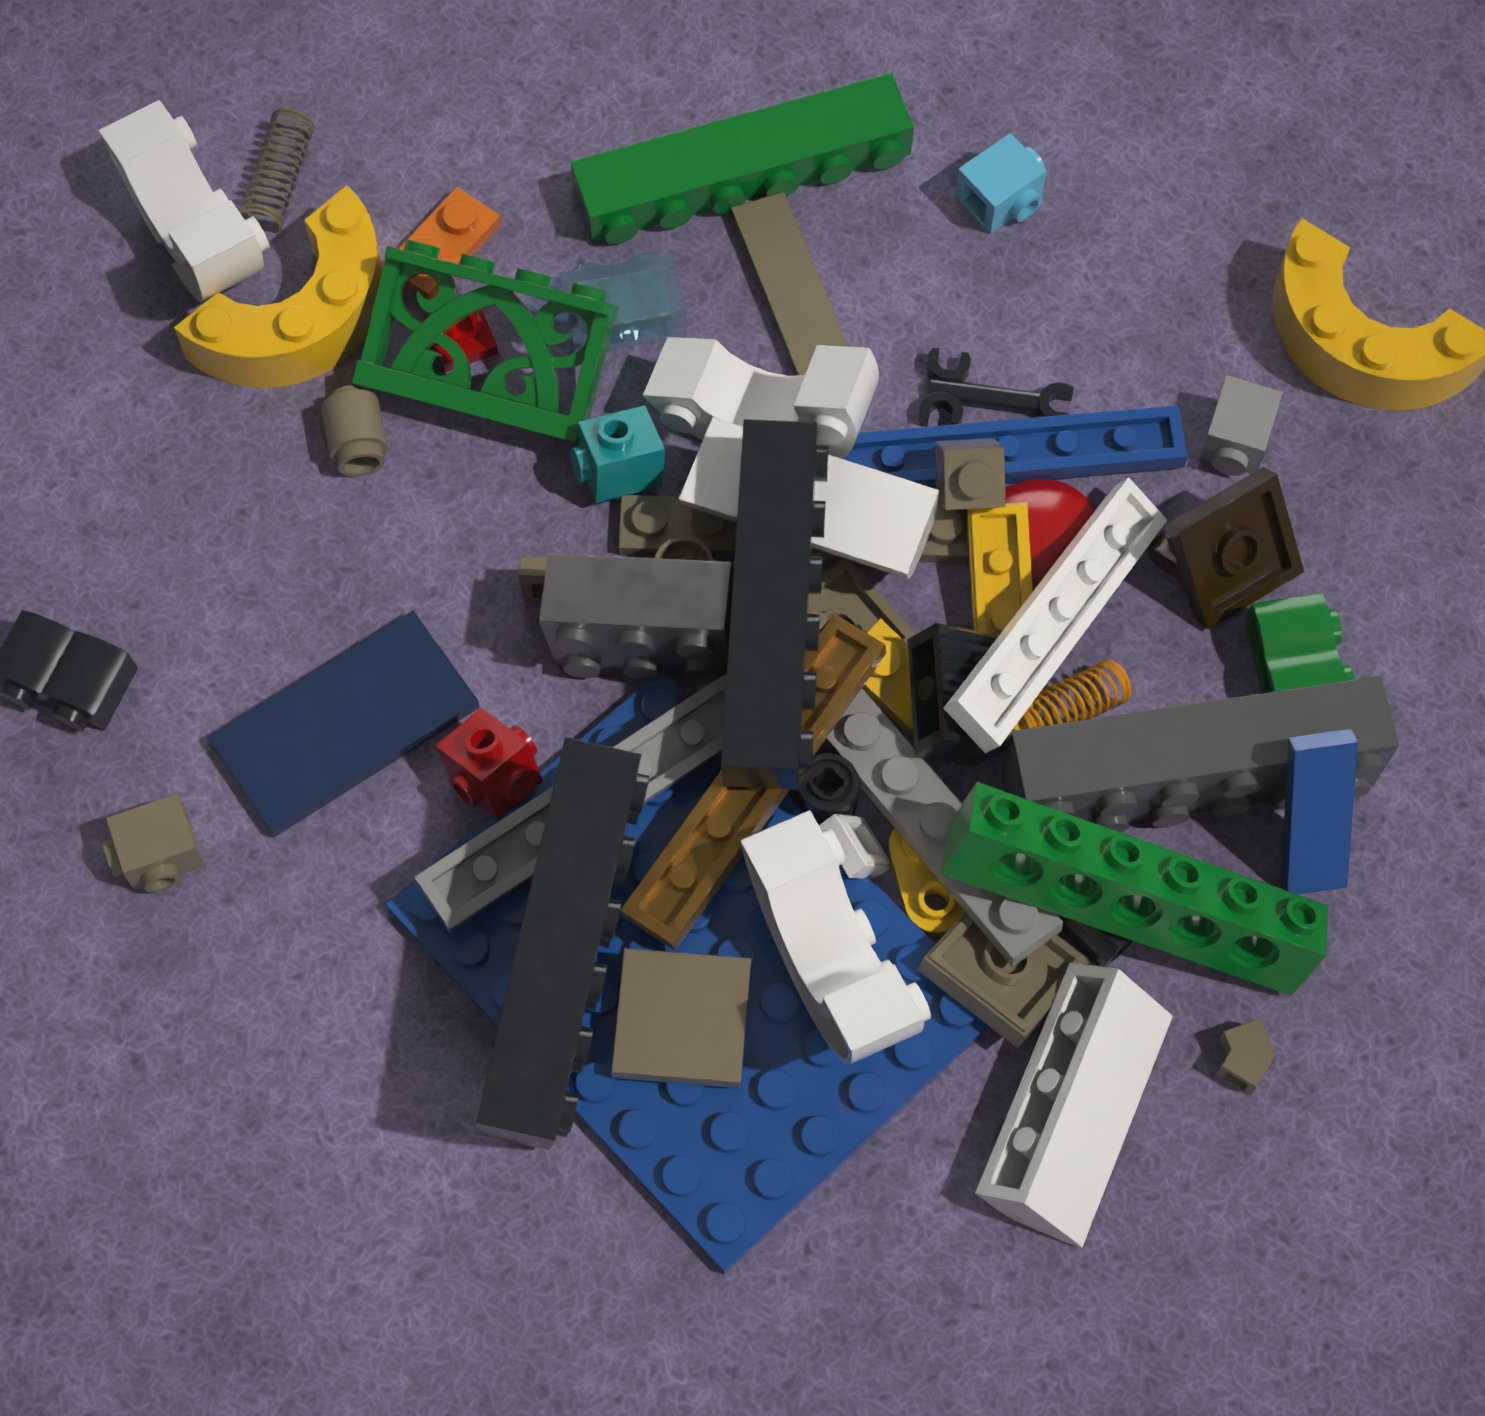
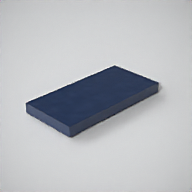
M414 610L207 738L273 838H275L479 709L480 705L475 695Z

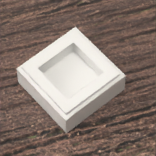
M834 814L819 825L821 831L831 828L835 833L845 856V863L842 864V867L849 878L864 879L868 876L870 879H874L892 868L889 858L864 817Z

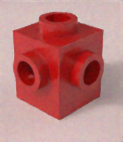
M483 708L476 711L435 745L450 778L449 784L455 794L467 806L473 808L479 804L497 819L516 803L523 801L543 781L534 759L538 750L529 735L517 725H513L509 729Z

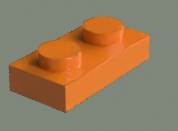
M456 187L408 240L440 248L438 259L459 264L461 253L473 256L502 225L501 216L459 187ZM405 242L399 249H404ZM426 274L413 276L405 283V286L416 293L419 291L426 299H432L439 291L436 280Z

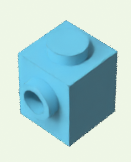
M1009 133L958 168L955 197L991 234L1011 219L1015 218L1018 222H1021L1037 211L1043 201L1042 195L1047 170L1036 151L1030 147H1024Z

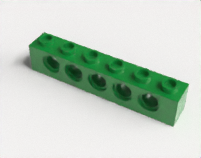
M975 783L948 825L941 874L1288 995H1292L1326 957L1328 905L982 783Z

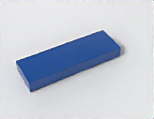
M1351 729L1288 738L1281 878L1284 890L1297 895L1348 887L1358 741Z

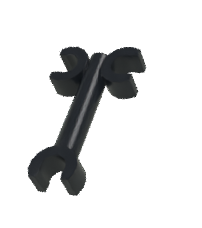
M932 348L928 353L926 370L931 379L929 395L920 404L918 418L920 426L927 427L930 413L938 408L945 409L951 414L950 425L961 424L963 417L962 405L1036 415L1039 417L1070 415L1067 412L1055 411L1049 405L1053 400H1072L1074 387L1067 383L1057 382L1049 384L1041 393L964 382L969 375L971 362L968 352L961 353L959 366L953 370L943 369L939 365V348Z

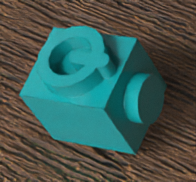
M645 405L578 422V447L571 448L570 450L571 463L578 482L587 481L596 503L610 499L621 501L622 496L638 495L642 491L663 486L665 448Z

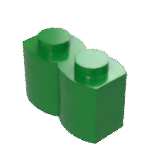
M1323 593L1251 604L1244 620L1262 694L1355 680L1351 666L1349 664L1342 665L1336 649V645H1340L1342 641V625L1336 609L1329 610Z

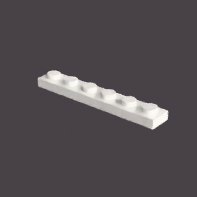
M1129 477L1111 489L945 705L944 710L985 753L1001 746L1166 523L1167 519Z

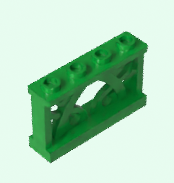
M408 239L405 241L403 250L386 246L385 262L361 361L357 360L352 383L572 442H578V422L590 419L614 321L619 307L604 302L607 291L574 282L570 293L549 288L550 276L517 268L514 279L493 274L496 262L462 253L459 264L438 259L440 248ZM419 274L431 276L436 280L439 287L437 295L432 299L424 298L417 291L416 296L420 307L427 313L432 314L424 322L414 318L407 311L402 300V290L405 283L413 276ZM452 276L485 284L486 286L457 297V287ZM514 292L549 302L539 309L534 318L533 314ZM497 306L514 325L529 356L515 357L502 362L490 372L481 391L470 389L471 368L468 358L458 343L444 333L470 315ZM565 312L579 315L587 327L588 334L585 344L574 354L564 357H553L549 345L563 344L573 333V331L566 334L556 332L554 328L556 316ZM396 318L414 332L398 353L392 367H387L383 365ZM434 343L448 351L454 360L452 370L443 376L437 375L432 368L433 361L437 357L442 356L440 353L429 350ZM581 366L570 414L561 413L559 381L556 369ZM533 368L535 378L519 376L523 378L526 384L524 392L517 396L511 394L506 388L507 376L519 369Z

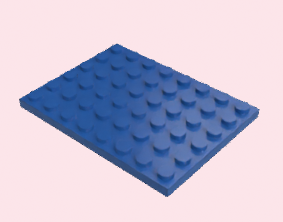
M661 670L658 679L649 680L579 740L614 747L688 699L689 696ZM722 753L645 803L641 813H639L636 825L626 823L624 835L636 839L627 876H625L623 886L612 885L610 898L622 901L620 910L720 773ZM561 756L540 773L543 781L523 801L516 803L499 819L491 814L436 862L553 787ZM786 794L761 831L805 812ZM744 855L675 951L625 919L621 911L614 938L611 939L609 948L601 946L598 948L596 962L608 965L600 1001L597 1003L595 1011L585 1009L581 1026L593 1028L585 1067L582 1068L581 1074L571 1072L567 1091L579 1093L575 1114L723 1274L729 1271L990 1028L989 1025L917 970L923 958L936 944L868 876L864 879L849 878L842 865L839 866L848 898L853 910L862 909L869 920L876 939V943L871 945L877 957L881 962L887 959L890 960L898 969L906 986L914 982L919 986L931 1013V1019L924 1022V1028L921 1033L850 1065L844 1064L833 1053L799 996L762 913L747 870ZM532 879L450 933L413 880L385 904L387 910L498 1029ZM624 948L751 958L741 1088L612 1078Z

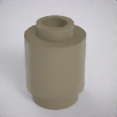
M347 385L335 389L321 404L330 459L333 463L337 464L339 472L343 475L359 477L372 474L384 466V455L388 451L378 397L373 392L364 390L357 385Z

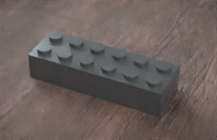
M1376 676L1012 731L1001 774L1004 789L1007 793L1122 833L1129 828V823L1152 819L1153 826L1171 827L1186 822L1190 818V813L1212 810L1215 818H1230L1246 813L1250 809L1249 804L1269 801L1273 802L1274 808L1285 809L1288 738L1344 729L1352 730L1358 741L1354 798L1367 794L1370 791V786H1374L1399 747V742L1382 677Z

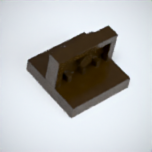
M1265 467L1260 468L1167 523L1166 531L1154 538L1147 547L1149 557L1158 568L1184 583L1193 615L1208 630L1305 572L1278 475Z

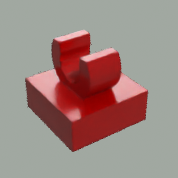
M483 310L463 319L444 333L456 341L463 349L469 364L499 354L496 341ZM434 343L436 352L442 355L439 357L444 372L452 370L454 365L452 356L443 347Z

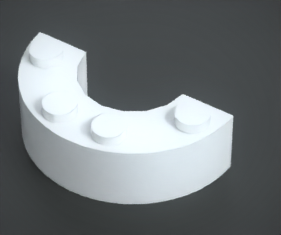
M158 100L98 130L124 185L157 243L162 242L176 262L171 264L197 301L203 302L215 293L222 292L263 271L264 260L262 252L269 249L270 245L261 226L253 216L245 220L232 201L228 200L222 189L212 191L191 152L198 145L190 127L182 116L173 119L161 101Z
M667 337L643 396L661 413L660 421L666 427L677 432L690 433L702 441L712 417L742 427L744 419L817 422V445H829V455L843 459L853 449L879 382V370L870 348L817 345L806 374L787 376L767 372L747 364L729 353L716 339Z
M809 810L740 840L756 897L779 954L813 1022L838 1059L844 1064L850 1065L921 1033L924 1028V1022L931 1019L926 999L915 982L906 986L896 966L888 959L881 962L871 945L876 943L875 935L863 910L858 909L854 911L839 869V866L845 863V856L833 830L828 828L821 831L812 812Z

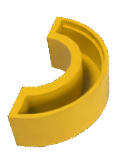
M347 185L304 220L312 251L318 259L314 275L305 286L282 302L261 306L237 303L220 292L215 293L174 327L186 360L204 373L224 382L245 387L274 388L298 384L320 376L347 359L362 344L367 336L383 266L371 218L364 204Z
M1301 218L1290 237L1276 277L1273 290V315L1278 335L1285 350L1300 370L1314 383L1329 393L1357 405L1380 410L1399 411L1428 407L1447 400L1468 387L1485 368V330L1450 308L1434 322L1415 328L1389 327L1369 319L1352 304L1343 286V266L1350 247Z

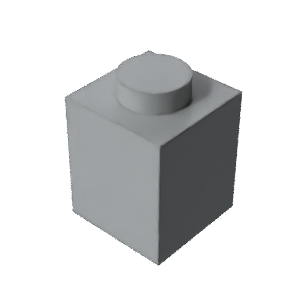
M1226 375L1200 459L1210 461L1217 471L1227 475L1238 476L1245 472L1252 474L1257 471L1267 447L1283 392Z

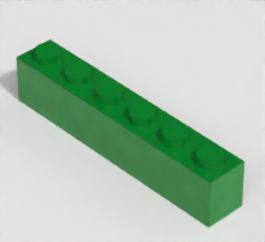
M891 72L570 161L572 184L592 243L606 239L610 244H620L632 239L638 230L660 224L664 229H673L686 224L692 215L714 210L718 214L731 213V207L744 204L746 200L759 196H771L784 192L787 197L794 193L799 185L821 180L824 184H834L846 179L853 170L874 165L877 169L894 167L905 156L911 155L914 126Z

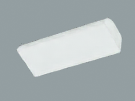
M712 417L680 494L679 502L681 505L737 523L743 437L742 426ZM829 455L827 482L815 481L814 499L826 501L824 538L812 537V548L909 579L919 562L936 518L939 490Z
M1069 963L975 1194L1012 1220L1065 1243L1083 1247L1173 1017L1120 969Z

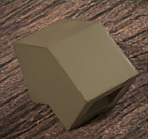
M1260 1018L1225 1030L1218 1039L1226 1059L1218 1070L1217 1075L1249 1095L1254 1092L1276 1056Z

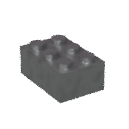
M548 554L539 622L557 668H564L567 674L580 678H593L598 676L600 672L623 673L625 676L639 681L656 680L660 676V671L663 670L668 676H681L688 681L698 684H711L720 676L727 675L734 575L731 562Z

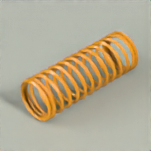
M1105 659L1093 667L1085 669V671L1082 670L1061 682H1057L1053 686L1045 688V690H1041L1033 701V707L1029 706L1028 708L1034 713V717L1028 709L1023 717L1029 728H1035L1037 724L1039 727L1045 726L1037 712L1036 705H1038L1042 709L1047 723L1054 725L1051 715L1045 708L1044 702L1046 701L1050 705L1052 714L1058 724L1064 723L1058 709L1053 704L1052 698L1054 697L1066 718V723L1092 719V717H1097L1109 709L1112 710L1116 706L1128 702L1131 696L1130 679L1120 664L1113 660ZM1103 667L1111 670L1118 678L1123 690L1121 700L1118 699V691L1114 681L1102 670ZM1101 673L1108 679L1113 688L1115 698L1112 697V700L1110 699L1108 688L1102 681ZM1085 681L1090 685V690L1098 702L1099 708L1094 706L1092 696L1085 687ZM1099 683L1104 689L1107 704L1102 702L1100 692L1098 691V689L1102 691ZM1077 685L1082 689V694L1085 701L1091 707V712L1086 710L1084 700L1077 691ZM1069 689L1074 693L1075 700L1083 711V716L1078 714L1076 704L1069 695ZM1061 693L1066 697L1068 706L1074 714V720L1070 717L1068 709L1061 699ZM1021 719L1018 721L1020 730L1024 729ZM1011 731V732L1009 733V735L1007 736V738H1008L1009 740H1010V736H1011L1012 731Z

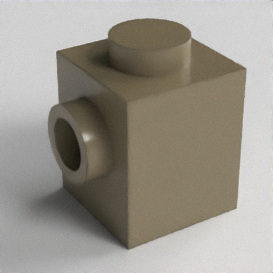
M178 793L106 817L112 839L102 842L107 862L113 876L117 877L124 874L134 891L144 888L147 892L167 890L181 881V874L205 866L189 813Z

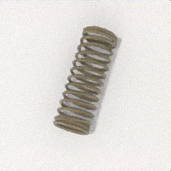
M279 108L273 111L270 119L271 123L268 125V131L265 134V140L259 152L260 156L256 160L257 165L253 169L254 173L248 185L249 190L245 193L246 198L243 200V206L240 209V214L245 220L248 218L244 212L250 217L253 216L255 219H259L250 211L259 212L274 219L276 222L273 223L276 226L272 227L275 229L271 230L273 233H277L282 229L283 222L285 221L283 216L287 213L286 207L290 205L289 199L292 198V190L296 187L294 182L298 180L297 174L301 171L300 165L303 164V157L307 154L305 149L309 147L308 141L311 140L315 129L313 121L306 114L291 108ZM279 115L295 117L307 124L309 130L298 122L286 119L277 120L276 117ZM281 123H287L298 126L304 130V133L306 135H302L295 130L286 128ZM273 132H277L281 136H274ZM288 132L300 137V140L305 142V145L302 146L294 139L284 137L287 136L284 133ZM274 140L278 144H284L280 140L291 142L298 146L302 153L300 155L290 147L271 144L270 141ZM271 148L276 153H269L267 149ZM277 148L284 149L295 154L296 157L299 159V162L297 163L294 159H292L289 156L277 153L281 152ZM269 157L273 161H266L264 158ZM275 157L290 161L297 168L296 171L283 163L275 162L277 160ZM266 165L270 169H276L272 165L282 167L290 171L289 173L294 175V178L292 180L284 173L275 170H264L261 166ZM263 173L267 177H273L270 174L281 176L288 180L291 187L289 188L284 183L271 178H261L259 174ZM256 182H261L265 186L269 185L267 182L277 184L285 188L284 190L288 192V196L276 189L258 186ZM257 190L261 194H267L265 191L276 193L286 203L283 205L275 198L266 195H255L253 191ZM251 199H256L258 202H264L261 199L274 202L277 205H279V207H281L283 211L282 213H280L278 210L271 206L259 203H252Z

